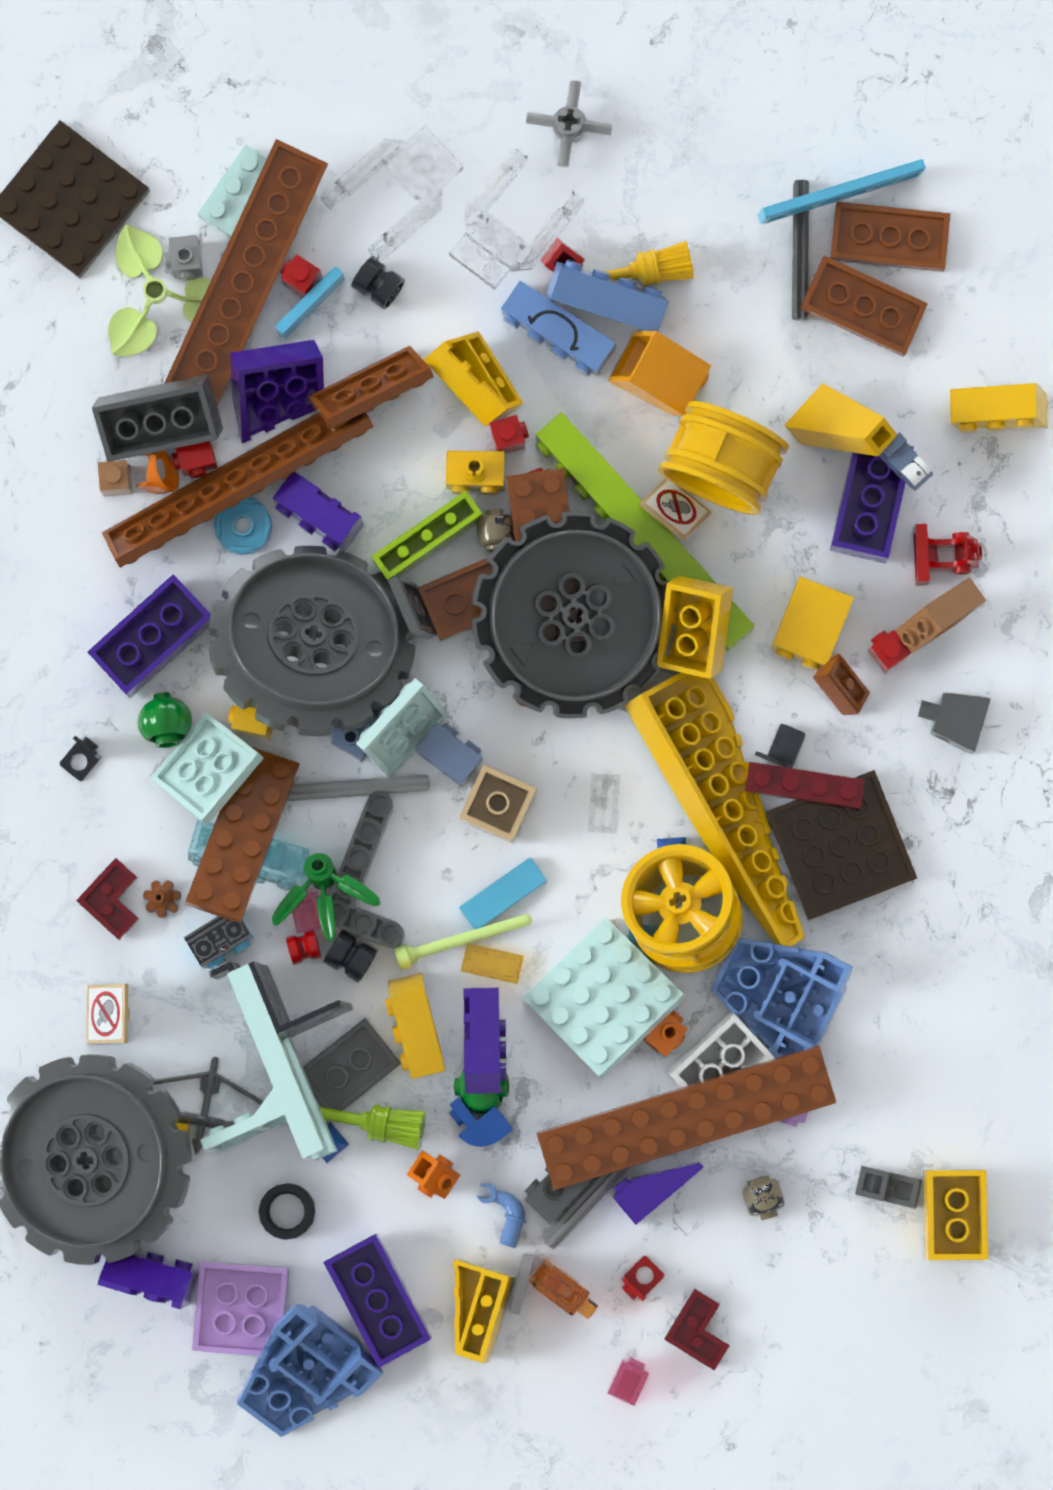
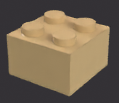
M483 764L459 819L513 844L534 799L537 788Z

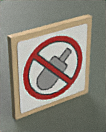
M666 478L639 504V506L683 542L711 514V511L692 495Z
M128 984L87 985V1044L128 1043V1020H130Z

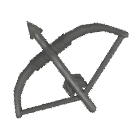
M218 1057L212 1058L210 1070L207 1072L156 1079L153 1085L202 1077L199 1088L204 1093L201 1114H190V1112L186 1113L184 1111L181 1112L182 1117L178 1119L182 1123H193V1125L197 1124L198 1126L196 1138L192 1139L195 1154L203 1147L200 1140L203 1139L205 1127L208 1126V1128L212 1127L213 1129L223 1125L225 1128L235 1124L234 1121H225L224 1119L208 1116L211 1096L219 1093L221 1081L261 1105L263 1103V1100L216 1073L219 1062Z

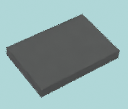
M398 576L389 579L388 582L410 633L425 639L436 636L437 633L416 583Z
M364 1018L303 1068L314 1095L324 1108L343 1111L401 1065V1062L368 1020Z

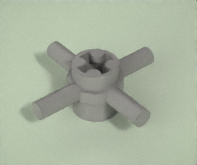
M570 81L566 106L560 108L554 116L527 112V124L552 127L555 135L561 140L557 163L561 167L569 166L572 143L577 141L584 132L611 135L612 124L587 121L583 112L577 108L581 82ZM566 118L567 120H576L578 122L573 124L569 131L564 130L565 123L562 122Z

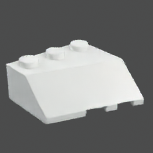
M730 1011L667 1070V1073L680 1087H685L772 1060L774 1056L744 1023Z

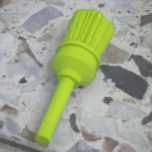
M375 1104L369 1112L363 1111L362 1114L320 1107L325 1120L358 1125L361 1130H366L368 1139L371 1141L379 1140L382 1143L390 1141L419 1150L421 1147L426 1123L425 1111L392 1110L391 1106L382 1107L379 1104Z

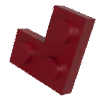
M115 858L76 901L118 940H121L139 918L119 898L138 877L121 861Z
M694 1288L664 1340L715 1371L730 1345L705 1330L720 1304Z

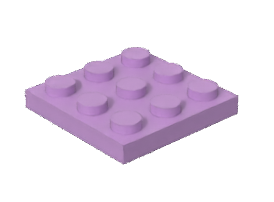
M200 1261L192 1351L260 1356L275 1324L285 1315L289 1268Z

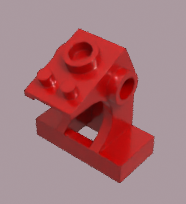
M915 524L913 527L915 586L927 585L930 582L929 571L954 570V574L964 575L971 574V569L979 568V560H982L983 556L981 543H978V539L970 536L969 532L952 533V539L928 538L927 524ZM954 547L955 561L938 562L937 548Z

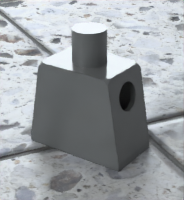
M943 693L939 704L922 700L917 717L933 721L930 731L932 736L966 753L973 754L976 751L991 699Z

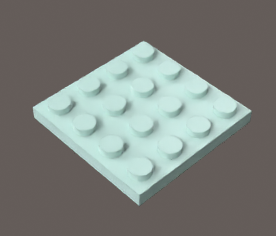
M605 917L522 999L602 1080L686 996Z

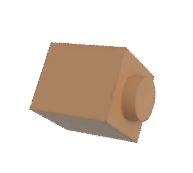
M127 460L97 462L99 488L104 497L133 494L131 466Z

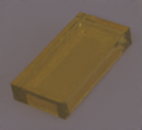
M468 943L461 972L518 985L524 956Z

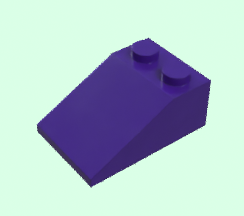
M695 1162L637 1176L630 1181L625 1177L613 1187L616 1193L612 1197L633 1223L637 1225L704 1167L701 1163Z

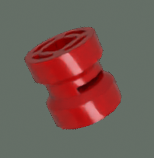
M315 930L307 931L304 936L300 937L295 935L286 937L293 965L300 964L307 958L313 960L322 958ZM300 942H302L305 954H303Z

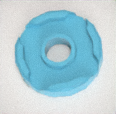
M247 497L235 507L227 508L216 514L214 521L215 534L222 546L230 552L241 555L251 554L263 548L269 540L272 530L271 516L260 502ZM241 518H246L251 522V528L246 533H239L235 530V524Z

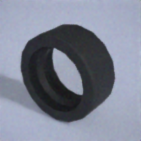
M291 1183L276 1185L268 1190L261 1199L258 1210L260 1222L265 1231L275 1238L284 1240L297 1238L307 1232L314 1221L316 1212L314 1200L309 1192L301 1186ZM282 1194L295 1195L304 1206L303 1219L294 1228H280L274 1224L270 1217L271 1203Z

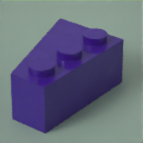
M295 471L287 477L272 498L274 503L277 504L275 509L288 519L291 515L300 521L298 526L310 535L316 532L323 537L321 542L334 552L337 549L345 552L364 526L361 515L355 511L351 513L341 505L340 501L330 498L319 487Z
M499 987L463 988L465 1094L501 1093V1081H507L506 1063H501V1059H506V1041H500V1037H506V1019L500 1020Z

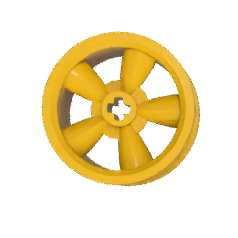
M688 402L685 408L688 414L682 415L679 421V429L670 449H667L664 455L667 462H662L658 471L670 482L706 501L742 514L759 515L762 506L758 502L766 501L768 489L777 469L781 467L783 458L780 455L787 453L789 445L771 430L735 412L704 402Z
M685 844L663 846L643 856L632 867L625 879L621 893V908L624 920L643 953L659 967L678 973L703 971L721 962L735 947L743 926L742 905L727 871L719 860L709 852ZM683 876L701 877L694 886L683 882ZM663 883L667 885V887L662 890L660 896L653 894V892ZM723 893V903L718 918L700 910L702 905L701 899ZM684 901L682 902V908L677 909L678 902ZM659 911L664 921L653 937H651L644 931L643 915ZM691 922L700 934V937L689 942L677 943L679 925Z

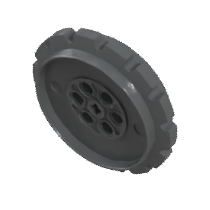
M574 511L562 512L560 521L556 524L552 522L550 516L545 515L521 525L518 529L520 532L519 540L513 541L510 537H505L494 548L487 558L492 571L487 575L479 574L473 589L471 604L478 606L481 612L479 616L473 617L470 620L472 636L476 649H486L489 653L488 658L483 661V666L499 687L514 686L515 691L512 695L514 700L537 712H542L547 705H551L553 707V715L556 717L585 718L587 710L591 706H594L599 714H605L620 708L629 702L627 692L630 689L634 688L637 692H643L661 670L656 664V658L658 655L666 584L670 581H662L659 578L660 571L665 568L664 563L649 543L634 544L635 531L612 518H605L601 525H597L593 513ZM572 577L577 581L578 587L574 593L567 594L564 591L563 585L565 580ZM596 589H600L604 594V600L598 606L593 605L590 601V595ZM545 595H550L554 599V607L550 611L545 612L540 607V601ZM570 608L573 610L579 609L580 612L577 614L579 620L577 622L575 620H568V617L571 615L569 612ZM603 618L607 622V630L603 634L598 635L595 633L593 625L596 620ZM549 624H554L557 628V636L555 639L548 641L543 635L544 628ZM673 624L665 656L669 655L674 641L676 626ZM575 636H581L584 641L583 648L578 652H573L570 648V641Z
M295 546L292 555H286L281 549H277L255 558L252 571H247L244 568L239 569L223 587L222 598L225 601L217 600L214 603L208 630L209 635L216 638L209 642V655L214 673L227 677L224 680V691L242 710L248 707L255 708V719L279 731H284L287 726L293 725L297 728L298 735L328 736L333 726L340 727L343 732H349L370 723L373 717L372 710L381 712L386 706L391 705L397 699L403 688V683L399 679L409 678L415 656V645L407 642L412 640L414 635L410 633L399 605L396 603L397 601L390 584L381 572L375 574L368 573V563L357 556L344 551H339L336 556H331L327 554L326 547ZM305 613L308 617H300L297 614ZM327 619H333V620H335L337 623L331 624V623H328L326 620H327ZM285 631V632H287L289 635H287V636H282V635L278 634L277 632ZM336 644H342V645H344L346 648H345V649H340V648H337L335 645H336ZM287 657H296L298 661H290ZM316 663H324L327 667H318Z
M86 1054L80 1056L78 1065L72 1057H65L41 1066L38 1070L39 1080L34 1076L25 1077L7 1097V1102L11 1106L10 1111L0 1112V1189L4 1193L3 1198L0 1200V1208L4 1216L14 1229L22 1226L27 1229L25 1240L30 1245L48 1256L57 1254L61 1250L64 1261L68 1263L94 1265L99 1263L101 1254L104 1255L108 1263H112L140 1252L141 1239L147 1244L155 1242L169 1228L174 1220L169 1213L170 1207H181L188 1192L190 1176L183 1173L182 1167L184 1164L192 1161L191 1143L188 1131L179 1130L176 1126L177 1120L182 1117L177 1104L167 1090L158 1092L153 1090L155 1079L149 1073L132 1063H125L119 1069L116 1066L115 1057ZM98 1125L104 1129L105 1135L103 1139H100L96 1134V1127ZM70 1129H73L77 1134L75 1143L68 1137ZM115 1148L122 1154L120 1163L116 1162L113 1157ZM59 1156H62L66 1161L65 1170H62L58 1165ZM86 1157H92L93 1163L87 1162ZM104 1176L111 1180L112 1186L110 1190H107L103 1185ZM77 1179L83 1184L82 1194L77 1192L75 1188Z

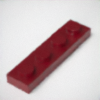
M749 762L745 792L860 810L865 780Z

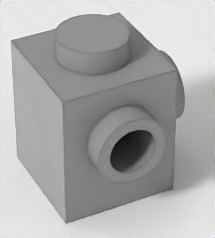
M188 235L168 238L170 252L165 253V263L167 270H172L174 278L179 277L181 281H190L196 279L197 275H203L198 236Z

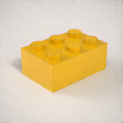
M677 576L666 584L656 663L658 667L711 679L723 671L734 587L684 576ZM673 624L676 626L674 641L669 655L665 656Z
M923 1170L925 1259L988 1260L986 1170Z

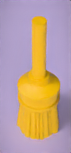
M687 241L654 251L653 248L650 251H638L635 262H630L629 266L604 271L610 274L609 279L617 281L620 280V277H632V280L639 279L645 287L655 283L661 284L660 281L694 279Z

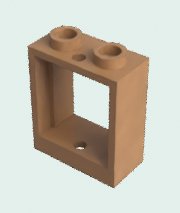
M969 577L924 606L895 631L903 644L913 654L957 625L987 600Z

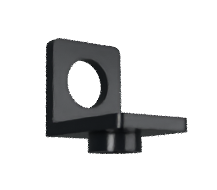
M782 723L779 725L768 755L756 751L755 755L777 765L793 768L806 734Z
M75 735L72 739L76 743L60 761V766L77 780L83 781L102 756L96 752L99 746L85 736L81 740ZM83 754L87 758V766L83 770L77 771L72 768L71 759L74 755Z

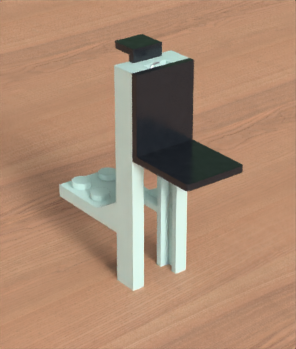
M231 961L209 971L210 977L214 979H220L228 975L273 1089L254 1115L251 1116L250 1113L235 1118L233 1120L235 1124L224 1128L221 1125L207 1131L208 1136L200 1140L204 1151L222 1152L288 1122L302 1159L312 1157L313 1160H318L336 1152V1146L291 1037L353 1010L352 1004L337 1000L290 1021L268 966L253 961L240 967L238 963Z

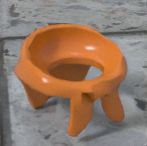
M164 450L141 455L150 456L147 468V481L137 484L136 488L155 494H166L176 491L179 486V475L175 469L174 462L167 455V452ZM158 459L162 460L165 467V477L163 480L159 476L156 466Z

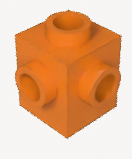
M673 1010L643 1041L657 1053L667 1057L672 1049H677L685 1039L684 1034L688 1029L681 1024L684 1019Z
M422 1150L408 1171L407 1176L419 1184L417 1189L428 1197L432 1198L436 1194L445 1200L460 1174L451 1168L454 1163L439 1154L435 1158Z

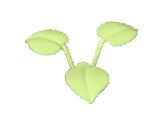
M125 225L118 237L116 262L120 271L129 278H135L144 273L147 281L143 285V293L147 300L141 315L136 309L127 307L115 312L110 319L108 335L111 353L121 357L139 354L148 349L155 341L157 326L153 321L146 318L151 304H160L165 301L167 296L184 301V315L192 323L211 282L207 278H196L188 281L185 285L186 296H181L171 290H167L162 280L152 278L148 270L157 268L162 261L163 250L161 244L153 235L130 225Z

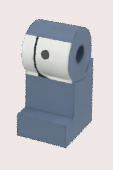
M900 432L879 455L895 474L915 491L933 476L930 467L917 455Z

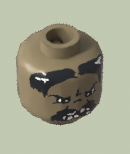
M503 509L486 510V515L478 519L476 523L478 543L486 548L487 552H492L505 537H510L515 541L512 517L508 514H503Z
M769 1175L747 1181L748 1186L743 1189L742 1194L748 1213L751 1216L760 1215L761 1221L778 1216L777 1210L781 1209L785 1204L779 1182L776 1179H770Z

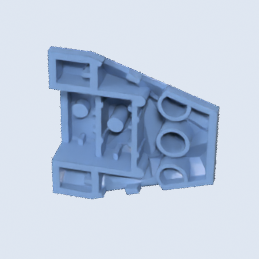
M739 938L735 947L727 955L711 987V991L732 1013L739 1016L748 1025L749 1030L769 1048L768 1051L775 1058L819 1045L847 990L846 984L851 976L853 966L827 952Z
M295 1304L275 1324L237 1399V1405L282 1437L314 1420V1414L326 1408L330 1411L337 1408L338 1402L346 1397L353 1395L356 1398L363 1394L383 1374L381 1367L378 1368L373 1357L363 1350L362 1343L354 1335L316 1306L308 1308L302 1304Z

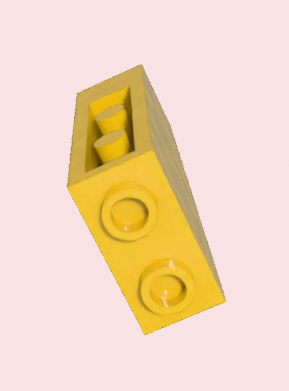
M823 383L784 425L797 442L802 445L879 456L897 436V433L884 417Z

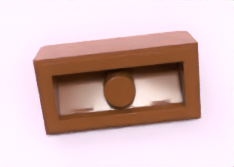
M840 653L834 655L813 676V679L842 715L859 714L870 694V691Z

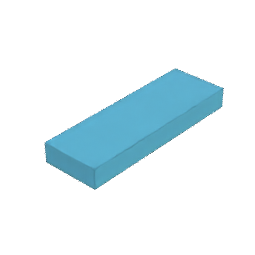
M334 267L276 324L277 333L284 340L345 280L343 272Z
M530 857L459 908L474 929H478L539 888L547 880Z

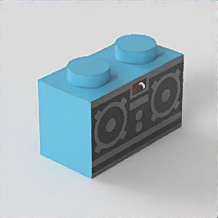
M217 916L183 938L202 968L209 966L212 970L226 961L224 956L233 950L235 954H238L250 947L249 941L254 937L243 919L240 924Z

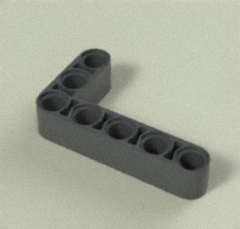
M376 791L367 798L337 876L340 878L343 875H349L364 885L394 808L393 801L386 792ZM380 797L385 798L388 801L387 809L381 813L375 812L372 809L373 801ZM369 824L377 827V835L371 840L364 839L361 834L363 827ZM358 851L364 852L367 857L365 864L361 867H355L351 864V856ZM334 881L329 895L333 898L334 906L339 905L345 909L344 918L340 921H335L336 928L387 948H394L403 943L405 932L400 924L355 906L358 899L349 894L342 893L337 886L338 882ZM362 916H368L372 920V927L367 932H360L356 926L357 920ZM391 926L396 927L399 930V938L392 943L386 942L383 937L385 929Z

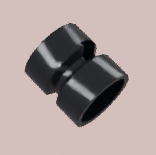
M372 256L359 269L352 281L351 287L363 296L371 295V301L385 310L400 293L405 279L392 270L386 272V266ZM382 280V281H383V284L381 285V287H380L379 289H377L376 287L378 286V284H379L380 281Z
M341 930L327 952L323 963L335 970L345 968L347 977L359 983L370 967L378 950L364 943L356 945V937Z

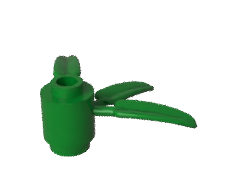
M316 853L309 856L304 864V871L308 880L302 887L295 885L283 898L272 916V924L275 926L279 925L307 896L306 890L310 885L316 889H321V896L316 899L318 915L323 934L330 942L335 938V913L333 898L331 895H327L326 889L331 887L334 881L338 882L337 886L340 890L369 905L379 906L381 901L373 891L349 875H343L342 878L337 876L330 857L323 853Z

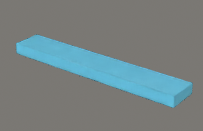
M923 159L763 207L757 216L760 224L763 225L919 177L926 169Z

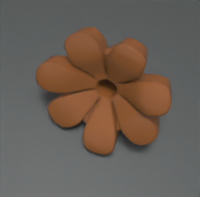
M170 880L165 881L162 886L160 881H153L151 883L152 891L146 890L143 893V898L149 900L146 910L149 913L156 910L159 918L166 917V910L172 913L177 912L179 906L174 903V900L181 899V892L178 890L172 891L174 884Z

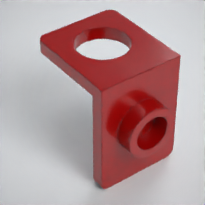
M643 1256L621 1278L625 1283L622 1289L633 1300L639 1297L644 1301L646 1299L645 1296L664 1278V1273L647 1256ZM641 1267H649L653 1271V1280L648 1284H641L636 1278V1273Z

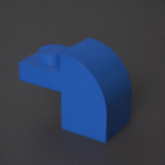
M460 1097L449 1104L453 1109L449 1114L460 1127L464 1123L467 1127L458 1136L470 1145L479 1147L492 1145L513 1130L496 1106L476 1120Z

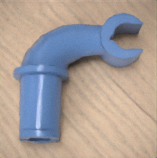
M485 1183L480 1185L489 1188L492 1196L487 1199L477 1196L482 1203L495 1202L506 1210V1214H504L506 1221L499 1243L516 1248L523 1223L527 1222L521 1202L513 1194L498 1190L492 1184Z

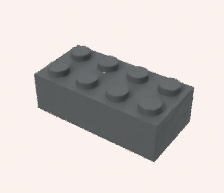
M208 374L98 397L92 406V412L107 461H115L217 440L224 429Z

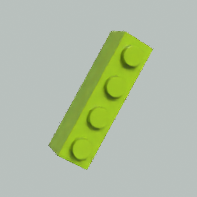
M465 490L372 555V561L387 581L396 576L401 577L476 525L478 519L483 516V513Z

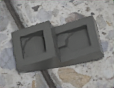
M861 1166L855 1195L916 1209L922 1180Z

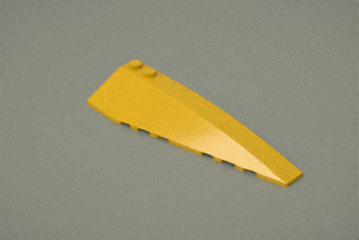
M680 672L630 700L624 706L665 779L711 854L723 865L734 888L775 944L791 947L804 939L805 936L794 902L789 900L786 887H788L786 877L781 875L777 860L780 858L777 849L772 847L769 838L771 830L760 796L756 793L745 792L749 762L744 760L741 746H743L741 736L735 732L732 722L735 718L732 709L714 677L707 679Z

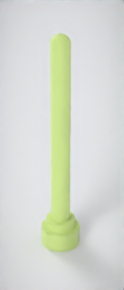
M524 914L414 948L412 945L407 946L406 944L394 947L401 970L412 967V963L417 962L418 958L528 926L532 923V917Z

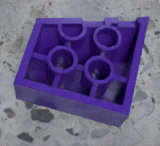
M315 340L230 353L232 399L242 444L250 441V436L263 430L267 433L276 429L274 425L287 419L295 420L315 411L308 396L324 389L323 356Z
M148 1251L146 1256L134 1254L112 1263H108L106 1260L97 1285L136 1296L143 1292V1298H146V1300L158 1303H166V1301L169 1302L171 1300V1307L182 1309L190 1304L198 1270L192 1269L193 1263L180 1259H176L175 1264L163 1261L164 1255Z

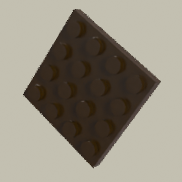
M59 120L1 192L0 219L80 279L147 196L150 189Z
M875 770L854 777L865 780L860 810L794 800L765 812L808 921L917 879Z

